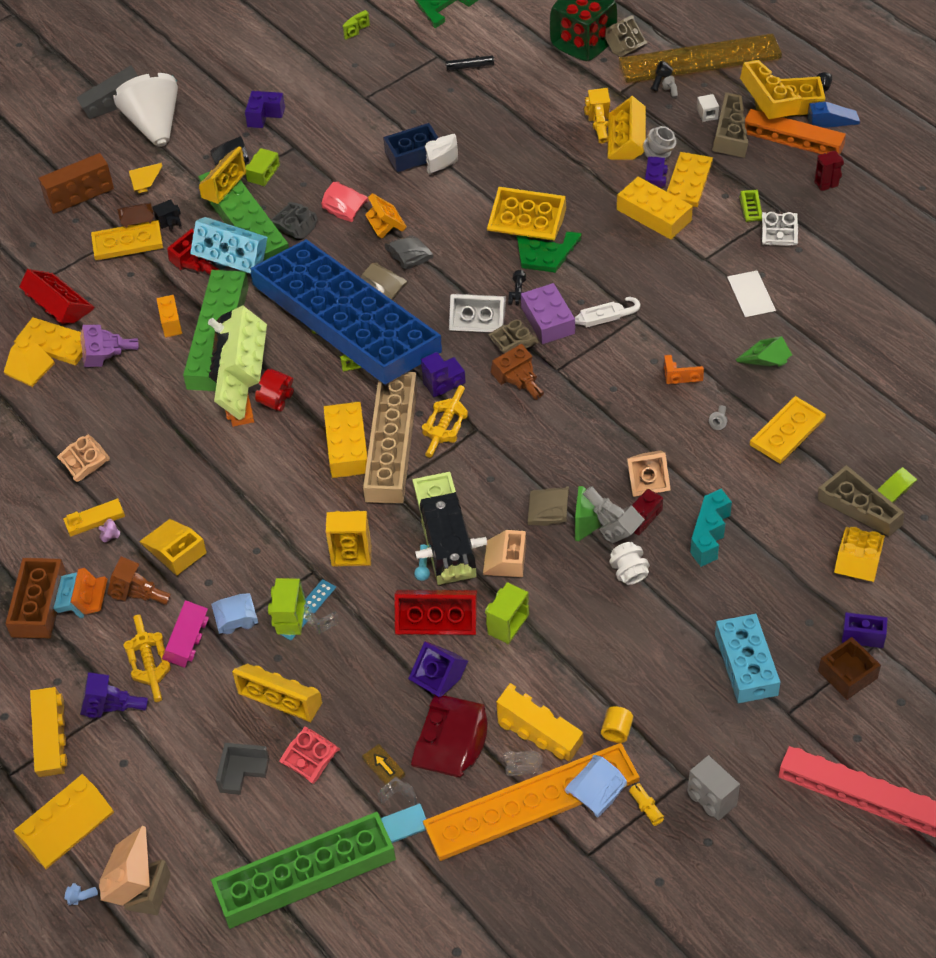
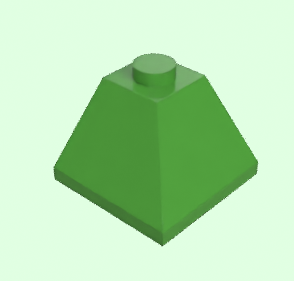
M779 336L758 341L740 355L736 361L763 366L777 365L779 367L787 363V359L792 356V353L783 337Z
M583 486L578 487L575 541L582 540L598 529L601 524L598 515L593 510L595 506L583 495L586 490Z

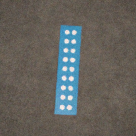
M322 579L307 596L302 627L335 590L336 586ZM282 635V636H284L285 638H287V639H289V640H292L296 635Z

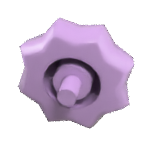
M107 519L103 527L99 526L98 528L101 530L100 539L103 542H108L113 538L118 539L120 531L112 519Z

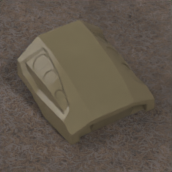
M633 15L606 29L605 39L612 52L620 57L648 43L633 19Z
M371 263L361 276L364 281L391 300L407 285V281L403 277L396 275L378 263Z
M519 319L511 321L508 325H502L488 334L503 354L520 344H523L525 348H529L539 343L537 338L531 334L529 329Z
M569 486L566 488L530 491L528 525L548 526L567 522Z

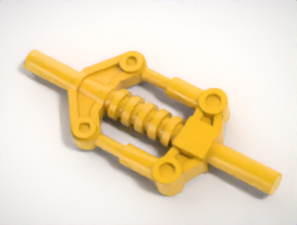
M458 386L452 399L435 402L432 415L422 425L423 435L432 439L425 453L427 457L431 458L439 443H454L457 441L461 422L468 417L467 409L459 401L465 390L464 386ZM444 411L439 424L434 427L433 424L437 413ZM454 413L457 414L459 417L458 421L455 422L452 430H447Z
M135 615L133 619L137 635L123 644L129 663L132 666L131 677L134 681L150 685L154 701L160 702L162 701V696L158 683L171 669L170 663L162 660L165 652L164 639L160 632H145L141 615ZM151 646H156L158 655L161 657L162 662L158 667L155 666ZM137 650L141 652L145 671L137 669L135 651Z

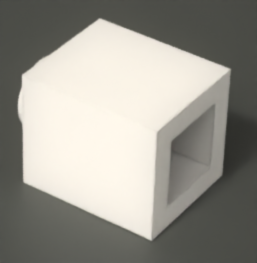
M713 94L697 97V111L702 122L718 119L719 105Z

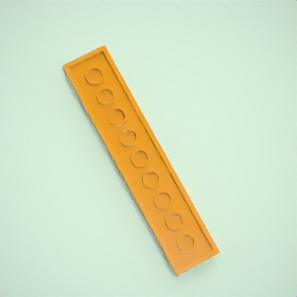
M618 743L423 820V825L439 861H442L582 805L583 803L571 793L567 794L565 788L586 767L593 755L601 756L615 766L627 780L625 787L639 782L640 777L622 743Z

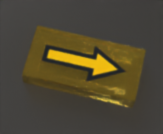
M380 744L362 755L364 762L388 788L405 777V772Z

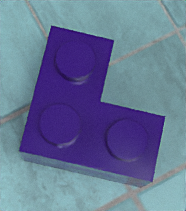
M251 91L245 110L247 127L263 128L266 117L282 118L285 110L283 93Z
M436 352L421 359L423 384L433 397L442 395L466 383L465 371L455 357L444 361Z

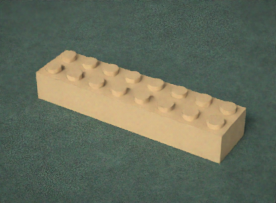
M406 372L386 385L378 380L363 486L365 502L404 503L418 388L416 372Z

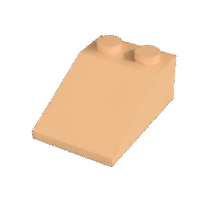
M141 826L115 846L100 878L101 901L123 906L150 887L146 827Z

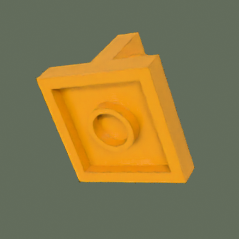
M372 193L368 199L373 207L365 215L377 236L383 238L393 227L403 232L407 226L394 205Z

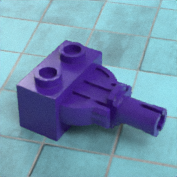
M88 672L80 715H85L89 718H101L102 712L125 711L127 708L146 711L147 697L130 696L128 691H121L114 686L108 685L109 675Z

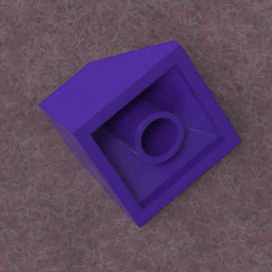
M424 641L408 679L436 696L441 697L461 679L468 660L454 652Z

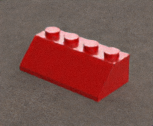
M27 269L19 286L26 296L33 298L37 305L43 306L47 313L54 315L56 320L62 324H66V322L75 323L95 308L50 272Z
M477 590L396 591L395 634L476 635Z

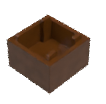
M851 637L821 658L818 672L848 700L878 679L881 664Z

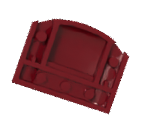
M435 695L429 705L430 709L419 740L416 742L411 766L461 778L464 775L462 771L475 764L485 745L488 729L484 704L446 695L441 697Z

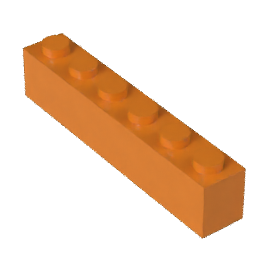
M750 109L745 118V129L747 130V135L818 154H827V152L835 150L840 155L844 148L846 134L785 117L768 119L764 112Z

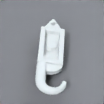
M626 297V301H632L635 305L624 309L621 304L610 302L580 310V314L575 317V324L585 325L587 328L620 319V317L636 313L640 309V302L634 297Z

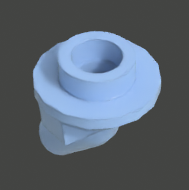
M73 883L71 887H67L64 899L67 900L68 905H78L80 900L98 895L96 887L81 891V886Z

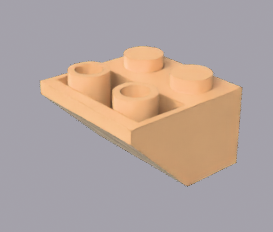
M505 530L487 540L483 575L523 577L526 531Z

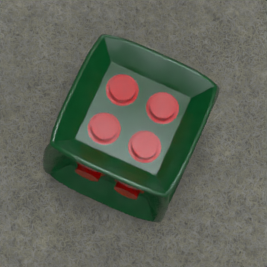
M557 0L550 12V39L553 46L579 60L590 61L597 57L609 46L605 39L606 29L617 23L616 2L614 0Z

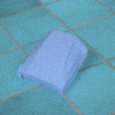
M250 593L227 597L211 604L219 634H231L238 627L249 629L258 623Z
M593 755L586 767L568 784L565 792L567 794L571 793L592 810L598 818L625 788L627 780L605 758Z

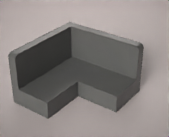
M224 743L216 777L219 792L241 795L245 776L266 778L270 760L267 747Z

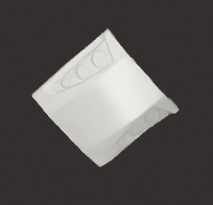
M455 134L439 137L436 141L426 143L427 172L429 175L445 169L458 161Z
M762 212V244L779 246L797 245V213L777 214L775 212H768L766 214Z

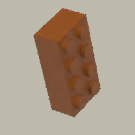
M100 153L38 178L45 202L53 214L114 189L108 164Z
M22 558L5 623L11 637L51 638L57 613L54 610L61 576L66 575L62 559Z

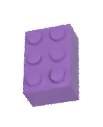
M554 283L521 293V309L541 344L575 334V318Z

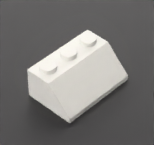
M451 294L449 330L493 332L504 325L506 296Z

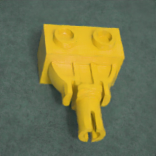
M608 88L588 90V95L585 97L586 106H584L585 116L588 115L589 121L594 122L592 127L597 131L599 143L608 142L606 131L608 121H605V119H608L610 108Z

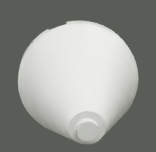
M158 73V77L151 78L149 74L132 78L116 89L117 95H113L116 107L154 145L162 147L167 144L170 139L178 91L175 78L165 73Z

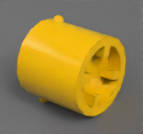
M609 707L606 711L601 735L606 740L614 743L626 742L632 725L633 714L622 707Z

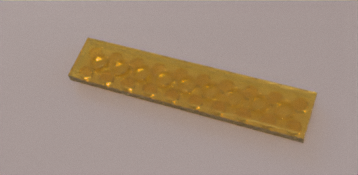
M766 34L620 57L619 65L626 83L655 79V71L661 60L667 62L673 68L671 75L674 76L743 65L744 62L755 60L762 62L781 59L782 52L774 34Z

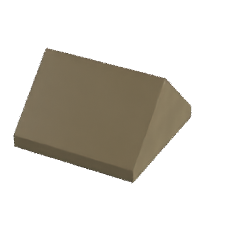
M163 859L148 864L150 887L127 902L124 909L158 915L171 876L166 861Z

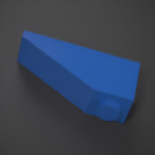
M829 102L809 103L807 119L811 125L829 128L860 124L855 110Z

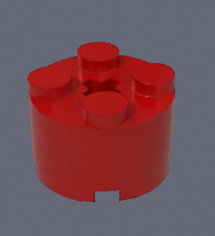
M267 369L259 381L261 388L260 391L256 390V402L281 412L285 407V400L293 395L294 388L291 387L293 377L274 369Z

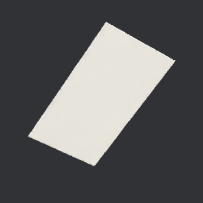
M758 271L727 276L745 317L776 311Z

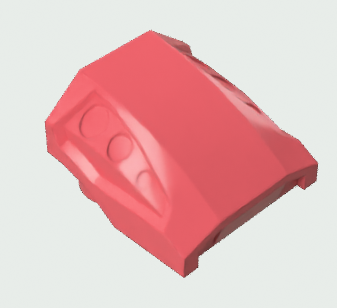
M333 182L324 193L321 204L322 208L326 209L328 213L334 214L337 218L353 222V218L362 206L368 202V198L352 188L340 184V182Z
M304 727L289 744L279 762L314 784L335 753L340 751V748L308 727Z

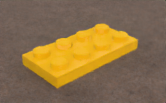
M680 152L667 192L691 204L693 207H698L713 163V157Z
M159 220L151 221V224L145 222L128 225L127 228L123 226L91 232L95 261L163 248Z
M34 317L31 318L14 340L15 344L23 336L36 342L51 358L77 365L83 357L80 339L81 332Z
M794 396L750 440V446L781 464L825 420L826 414Z

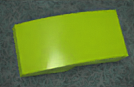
M366 10L354 15L344 23L343 33L345 40L359 35L360 29L370 26L369 13Z
M902 467L878 491L894 503L913 486L917 479Z

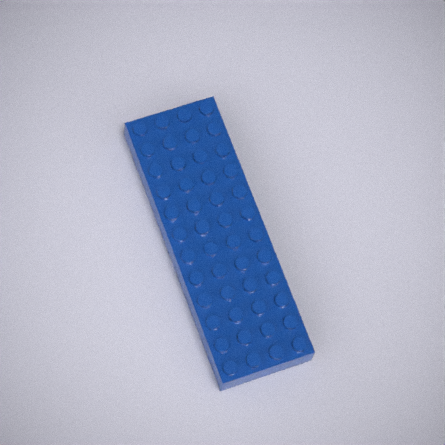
M307 239L250 268L253 286L384 385L419 366L422 358L436 352L438 354L442 352L441 335Z

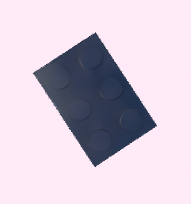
M430 123L383 137L385 153L396 172L427 163L425 145L429 141H436L438 139Z

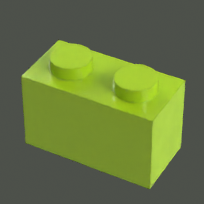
M260 148L253 156L251 162L245 167L247 182L265 186L280 166L278 153Z

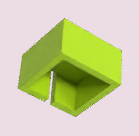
M276 578L275 586L271 587L272 603L268 605V614L272 616V626L275 627L277 635H301L306 606L300 579Z
M508 582L503 589L500 588L498 590L496 599L493 603H489L485 610L488 635L507 644L511 642L529 616V595L527 591Z

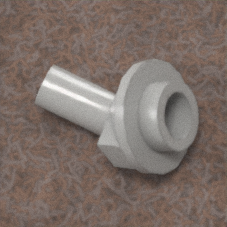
M672 75L666 77L662 82L663 90L671 89V98H677L675 78Z
M720 405L718 412L710 415L709 424L713 429L722 430L727 425V417L725 416L726 406Z

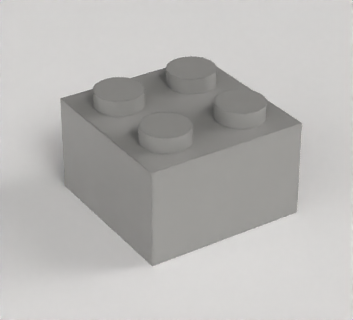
M709 755L690 770L688 794L693 801H698L704 807L705 812L709 816H714L719 821L737 806L740 784Z

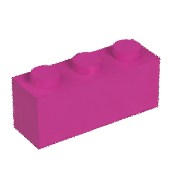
M185 600L162 660L184 668L187 661L192 662L196 650H193L194 644L198 645L202 637V633H199L200 628L205 629L209 617L205 616L208 608Z

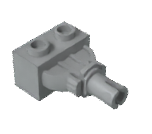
M593 486L587 488L583 493L595 506L593 510L598 515V519L602 524L599 530L604 538L612 544L632 535L645 520L632 505L621 509L613 504L609 498H602Z

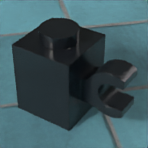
M171 199L152 207L155 219L159 220L161 229L169 227L170 230H173V224L181 226L179 214H181L177 204L174 205Z

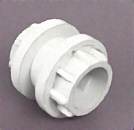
M626 542L615 547L610 554L611 559L609 561L612 568L618 569L616 572L617 579L623 581L626 585H633L644 580L648 576V568L650 566L647 559L641 558L643 555L642 548L632 542Z

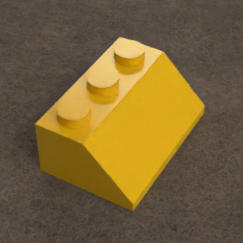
M237 147L229 152L210 171L208 176L200 182L201 198L219 204L246 174L242 147Z

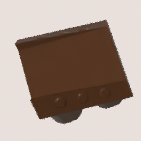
M151 202L117 209L120 223L126 228L128 225L143 222L151 224L154 217Z

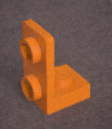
M664 355L666 384L703 381V366L677 368L676 362L672 360V355Z

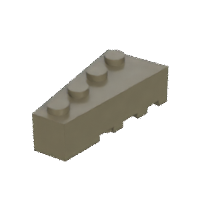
M725 92L712 151L745 158L748 139L746 137L747 130L745 129L741 95Z
M847 465L818 488V501L887 536L892 535L903 525L904 512Z

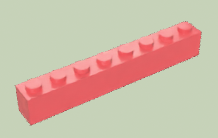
M788 747L780 766L779 778L936 837V801L930 797L910 792L907 788L889 784L886 780L873 778L862 771L849 769L843 764L833 763L822 756L809 754L801 748Z

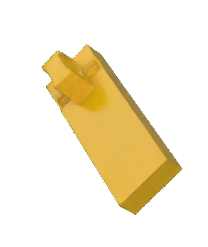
M117 498L79 513L76 511L66 515V518H63L71 537L104 525L107 519L115 521L123 518L125 514Z

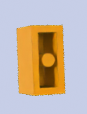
M174 295L156 298L165 338L182 334Z

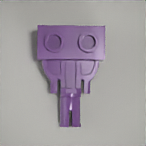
M82 325L80 339L84 367H102L104 360L111 358L113 355H121L122 350H138V338L122 339L119 334H112L107 330H101V325Z

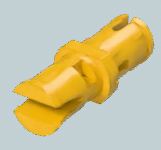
M637 783L636 786L633 785L629 789V793L632 794L639 804L640 811L646 813L654 826L662 823L664 815L656 807L653 797L648 796L640 783Z

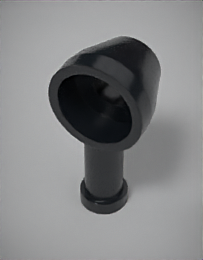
M663 60L659 62L655 71V80L650 88L651 90L658 92L662 77L671 76L673 68Z
M826 72L819 73L816 77L821 78L823 90L827 91L832 83V75Z

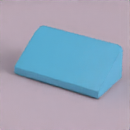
M421 804L381 818L392 843L425 831L423 820H426Z

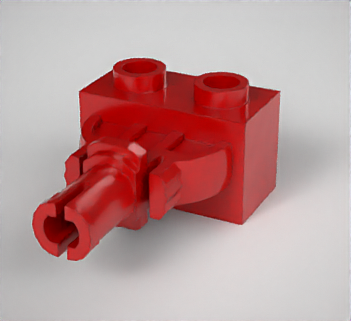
M190 229L167 248L169 261L180 270L185 267L187 269H195L197 272L205 271L209 275L211 270H220L211 263V260L190 254L194 229Z

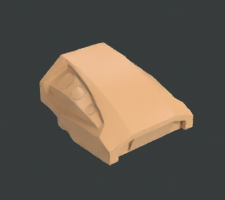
M89 434L78 438L76 442L70 444L57 456L76 482L82 480L106 461L110 460V457L101 445Z

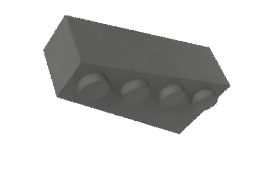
M132 65L76 98L89 119L117 110L118 108L113 99V95H117L116 89L126 81L138 77Z

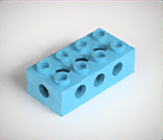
M204 217L195 222L190 254L251 274L250 268L263 262L267 237Z
M757 614L716 621L715 637L737 703L778 696L781 682Z

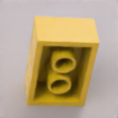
M367 511L327 512L326 537L331 565H371L372 545Z

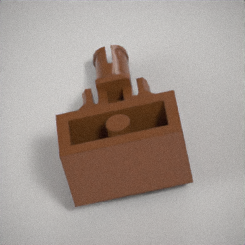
M523 344L492 360L491 374L501 385L508 382L516 385L519 390L526 389L534 400H538V397L541 398L544 394L534 382L537 376L533 372V365L531 363L533 356Z
M121 556L111 575L107 594L116 600L126 601L129 596L132 598H142L144 601L153 599L167 605L171 594L155 588L153 582L147 581L138 574L139 563Z

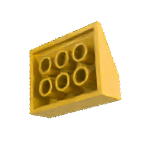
M498 187L487 231L555 241L563 223L566 211V198L561 195Z

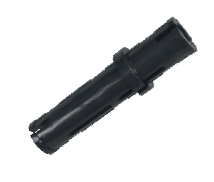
M478 55L475 58L446 61L447 71L473 67L478 69L481 66L494 65L493 55L479 57Z

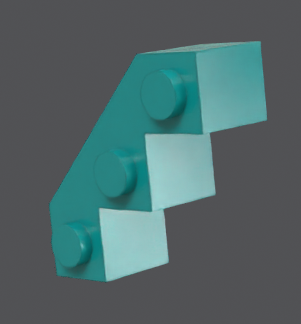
M722 488L704 496L692 535L690 553L700 567L718 559L719 544L716 541L724 538L726 523L723 519L731 515L732 501Z

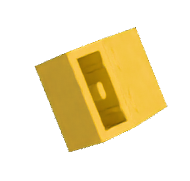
M171 519L139 541L176 576L207 553L203 538L191 528Z
M845 527L834 573L874 582L885 535H881L876 531H862L857 527Z

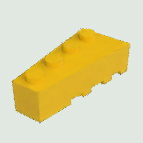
M759 60L743 63L740 79L768 119L799 113L803 99L800 95H795L793 89L789 86L785 87L782 84V80L771 75L772 71Z
M510 683L496 701L498 724L505 730L517 733L520 738L534 742L539 748L547 749L557 758L570 762L583 744V732L562 717L556 719L550 709L544 705L542 707L535 705L531 701L532 697L526 693L522 696L515 691L516 686Z
M56 687L30 690L34 771L39 777L65 774L67 756L64 754L66 737L64 734L63 695L58 692Z

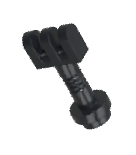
M516 270L512 275V279L515 281V292H509L508 305H512L513 299H516L515 305H519L521 293H524L522 292V282L526 281V274L523 270Z

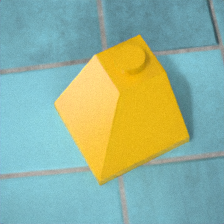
M162 163L130 170L129 177L134 191H138V193L147 192V188L151 187L160 172Z
M22 336L10 349L4 374L33 387L55 362L36 342Z

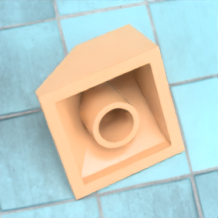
M660 450L627 458L633 497L641 496L646 489H650L655 493L671 490L665 452Z

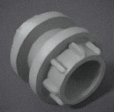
M659 126L651 129L648 138L643 143L646 157H663L665 160L668 159L671 151L676 146V138L673 131L667 127Z

